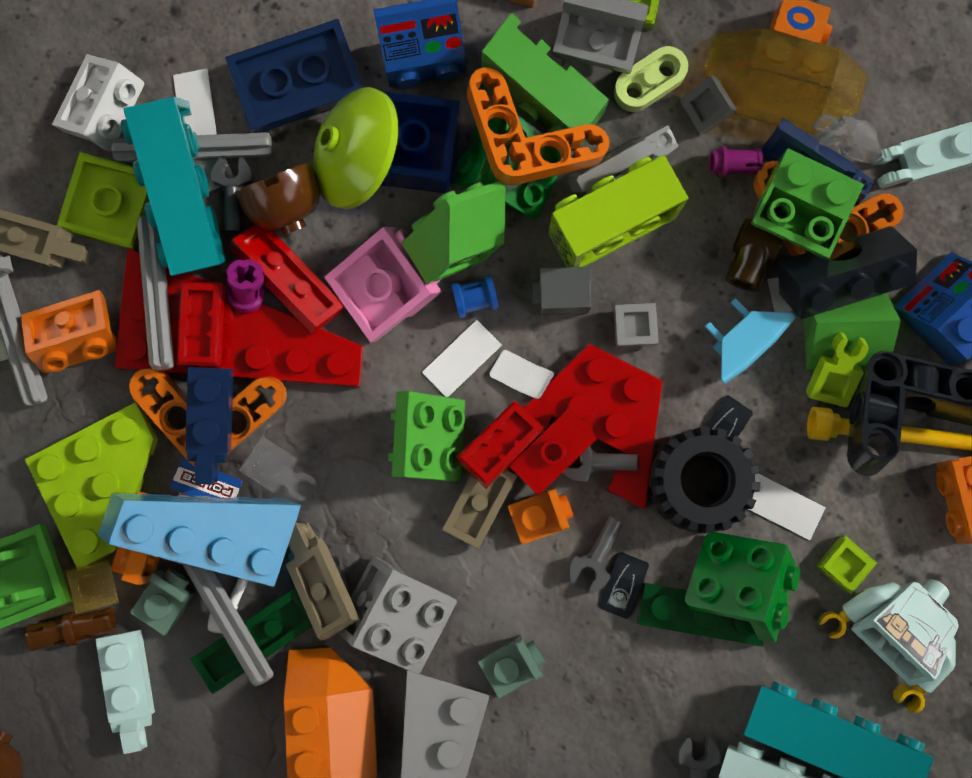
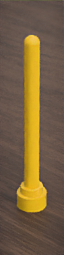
M811 408L807 420V435L809 439L828 441L830 438H836L838 434L849 436V419L840 418V415L833 413L830 408ZM902 426L901 442L972 451V434Z

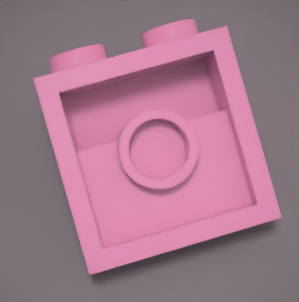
M382 227L324 277L370 343L377 342L406 317L414 316L442 293L437 285L439 281L429 285L426 284L403 247L402 242L410 235L404 229L398 231L396 227Z

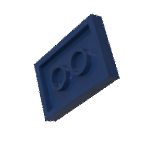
M339 19L225 57L252 133H261L331 109L347 94L363 88Z

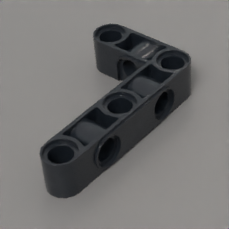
M888 351L875 353L863 366V376L852 397L849 414L848 463L856 473L863 476L878 474L899 452L904 408L925 412L930 417L972 426V370ZM868 446L872 447L878 453L879 456L873 454L869 450Z

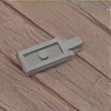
M662 125L641 138L634 139L606 154L598 165L577 170L568 175L567 181L572 191H586L589 194L593 192L591 187L603 178L619 172L624 176L629 173L628 168L633 163L644 157L653 156L658 158L662 155L667 156L678 147V143L670 126Z

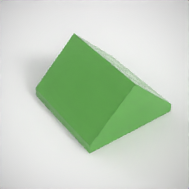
M888 294L878 295L803 319L806 371L815 370L821 355L833 358L835 352L832 342L839 332L844 333L848 339L845 350L854 348L859 337L864 338L867 342L869 349L866 357L862 361L855 363L860 365L861 369L875 353L881 351L893 352L901 320Z

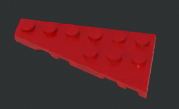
M127 248L114 368L140 371L141 369L152 368L149 365L140 253ZM166 267L174 366L163 371L169 374L188 375V367L176 365L181 282H211L187 272L171 276L169 268ZM225 289L221 367L214 368H233V378L257 380L270 376L277 378L281 382L360 388L364 352L362 345L324 329H320L312 335L297 318L264 304L257 310L248 313L234 310L227 301V289Z

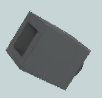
M590 267L540 268L538 280H531L532 305L539 304L540 316L588 314L591 309Z

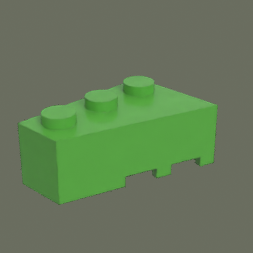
M511 13L482 50V68L490 67L499 71L506 80L518 114L530 123L539 122L549 130L548 133L581 125H596L605 114L609 99L571 65L564 69L547 55L551 47L542 39L535 45L517 29L521 20ZM484 83V88L492 95L494 89H488Z

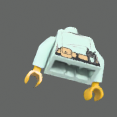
M929 579L923 587L913 581L903 586L891 582L867 588L842 605L844 610L840 613L827 611L819 617V625L826 623L830 618L838 619V629L828 635L830 638L835 639L845 634L848 622L852 620L855 623L851 630L906 682L895 687L893 698L899 704L908 695L913 694V699L906 706V709L911 713H919L923 710L925 706L923 694L926 691L932 693L954 670L956 665V641L954 636L959 625L957 619L942 606L949 596V590L937 580Z

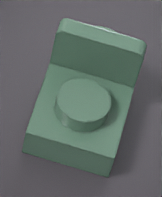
M168 568L166 572L164 570L152 571L148 577V580L151 582L130 612L163 636L170 633L196 594L194 590L187 586L190 580L171 568Z
M519 635L479 659L478 663L498 699L530 680L534 678L538 680L543 677L539 666L545 663V660L533 640L526 644L522 636Z

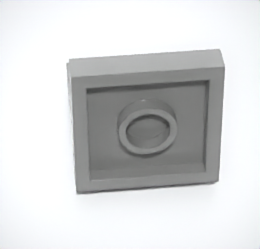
M564 0L563 12L552 55L631 74L649 5L629 0Z

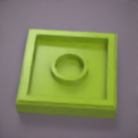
M79 152L57 226L77 236L137 251L139 246L137 220L141 216H147L145 203L150 202L146 187L138 184L133 166Z

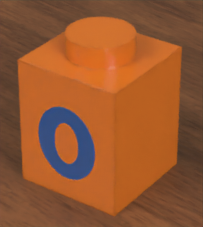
M781 0L775 11L764 46L809 60L817 48L824 49L829 40L833 25L827 24L832 8L809 0Z

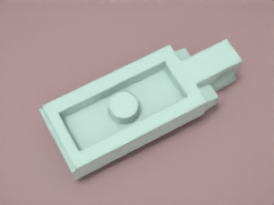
M136 630L97 638L96 645L108 723H111L112 733L120 732L123 754L142 751V749L147 747L145 727L152 725L151 714L155 713L142 631Z

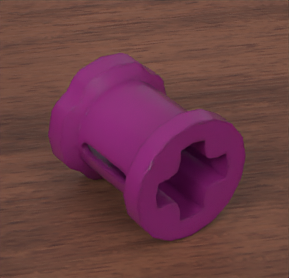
M251 259L234 261L227 268V282L229 285L227 301L234 310L248 313L260 308L264 300V291L261 287L264 282L263 268Z

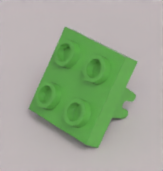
M412 391L396 392V410L391 412L390 421H395L393 453L388 454V462H393L392 477L461 482L462 466L456 461V458L463 451L465 400Z
M38 524L0 539V630L73 602L46 524Z

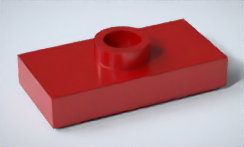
M181 282L176 365L186 367H221L226 287L223 283Z
M514 401L457 456L456 461L487 489L544 432L545 428L517 401Z
M568 408L509 467L539 496L598 437Z

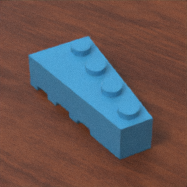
M112 493L98 536L110 545L274 587L301 505L285 498L258 499L251 497L224 498L196 495L170 496Z

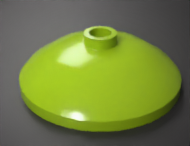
M363 87L347 94L332 108L319 129L314 148L313 170L317 176L320 194L331 206L349 210L362 205L377 191L390 169L398 139V118L393 102L384 92L372 87Z

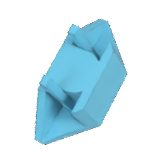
M735 298L731 304L744 317L725 336L710 322L705 326L718 340L713 348L721 356L720 380L727 384L753 364L779 339L794 321V313L749 312Z

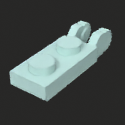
M972 122L901 142L896 146L870 155L869 159L873 166L899 159L902 170L889 172L877 180L879 188L882 189L907 182L908 185L972 166Z

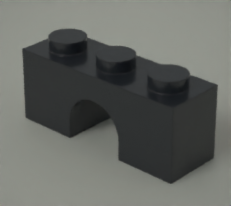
M890 226L854 237V258L850 260H825L809 251L778 261L779 295L800 319H805L916 284L917 249L894 227Z

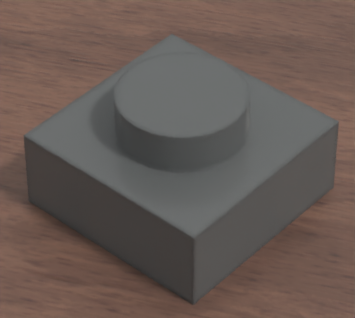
M715 76L707 78L680 100L699 134H707L737 111L718 77Z

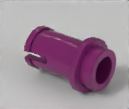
M719 146L718 150H711L709 155V171L711 174H717L718 178H724L726 174L757 175L759 170H762L761 166H757V163L763 164L761 149L727 150L726 146Z

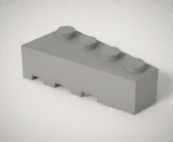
M407 670L401 778H466L490 695Z

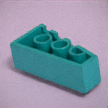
M173 96L123 108L126 119L121 120V127L128 145H134L138 161L133 162V169L138 184L146 187L150 202L145 203V211L151 227H157L161 243L157 244V253L162 267H168L172 276L225 262V254L214 209L211 205L205 206L203 198L209 197L206 173L201 165L195 166L194 157L198 156V150H200L197 134L192 131L189 124L185 123L184 119L185 116L192 115L189 101Z
M776 681L772 682L771 687L761 685L744 732L745 736L843 778L928 777L934 757L924 751L925 743L902 733H899L897 739L880 732L882 725L856 715L854 722L837 715L838 707L817 698L813 699L811 705L795 698L797 690Z

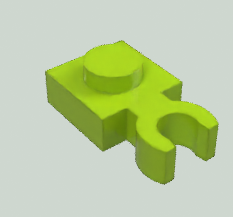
M842 332L836 334L832 342L835 352L834 356L829 358L821 355L806 389L809 398L848 408L864 373L860 365L855 364L862 361L868 353L869 347L864 338L859 337L854 348L845 350L844 348L848 342L847 337Z

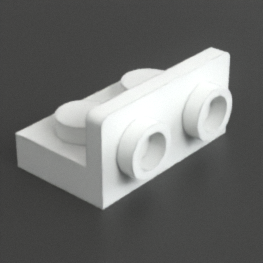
M86 54L52 125L62 132L90 140L103 150L110 152L112 151L113 141L119 138L122 132L121 120L126 119L123 108L135 105L143 89L144 82L118 62Z

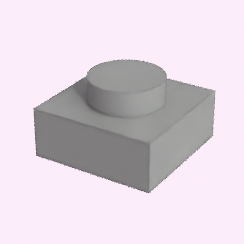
M656 303L614 306L616 348L656 346L659 343Z

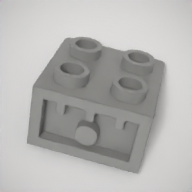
M372 556L351 596L352 603L360 620L338 632V634L354 648L419 674L443 631L457 600L403 574L386 561Z

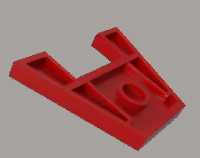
M589 344L547 385L542 396L539 399L533 398L524 409L546 430L551 418L557 420L570 408L598 437L597 441L623 454H639V470H616L606 491L641 509H645L663 381Z

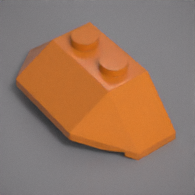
M332 647L290 649L284 692L287 778H376L378 776L373 687L341 658Z

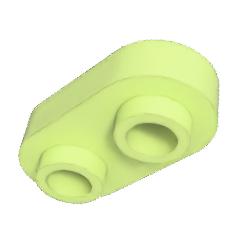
M661 47L634 64L631 74L621 73L614 88V97L617 104L626 111L639 112L680 86L688 72V60L685 54L675 47ZM661 67H668L673 74L671 76H664L660 73L659 69ZM635 88L640 92V96L637 98L630 97L627 90Z

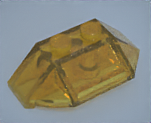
M764 28L715 34L704 75L707 78L710 76L718 77L737 108V111L734 112L735 115L778 126L784 118L810 135H815L847 117L849 118L857 114L868 76L841 48Z

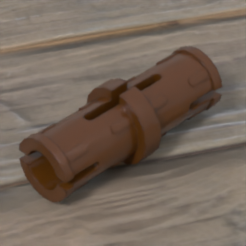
M112 607L78 615L75 612L65 613L59 619L27 625L25 630L27 632L32 631V633H25L26 643L31 651L68 643V646L78 645L84 639L116 633L117 627L112 625L118 624L117 616Z

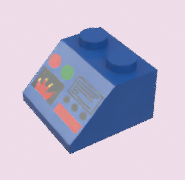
M422 0L373 10L389 87L397 86L400 89H408L418 86L421 81L430 79L450 81L459 77L460 74L466 73V56L457 0Z
M950 252L894 305L897 314L948 365H953L966 361L972 356V261Z

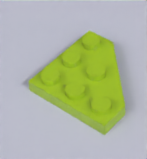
M137 402L25 459L78 570L85 569L117 552L118 546L110 545L98 536L112 493L136 494L141 491L144 483L143 475L150 455L154 453L158 438L144 410Z

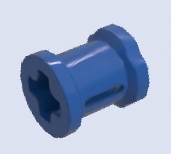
M491 274L484 275V279L464 285H459L458 283L451 284L459 318L466 317V313L491 308L492 311L499 310Z

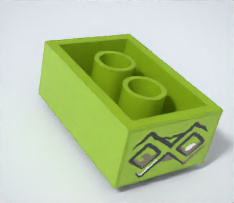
M665 155L654 160L650 156L644 157L633 163L628 168L629 173L616 180L613 175L605 177L591 187L593 192L581 198H578L576 194L571 195L555 205L556 211L552 212L548 235L566 267H586L677 218L689 198Z

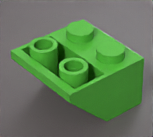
M788 148L773 168L758 200L751 224L828 260L864 184Z
M497 181L484 186L483 182H478L460 194H456L455 191L447 192L433 203L435 209L430 214L419 218L412 224L413 232L402 242V245L427 285L482 264L504 244L506 187L503 183Z

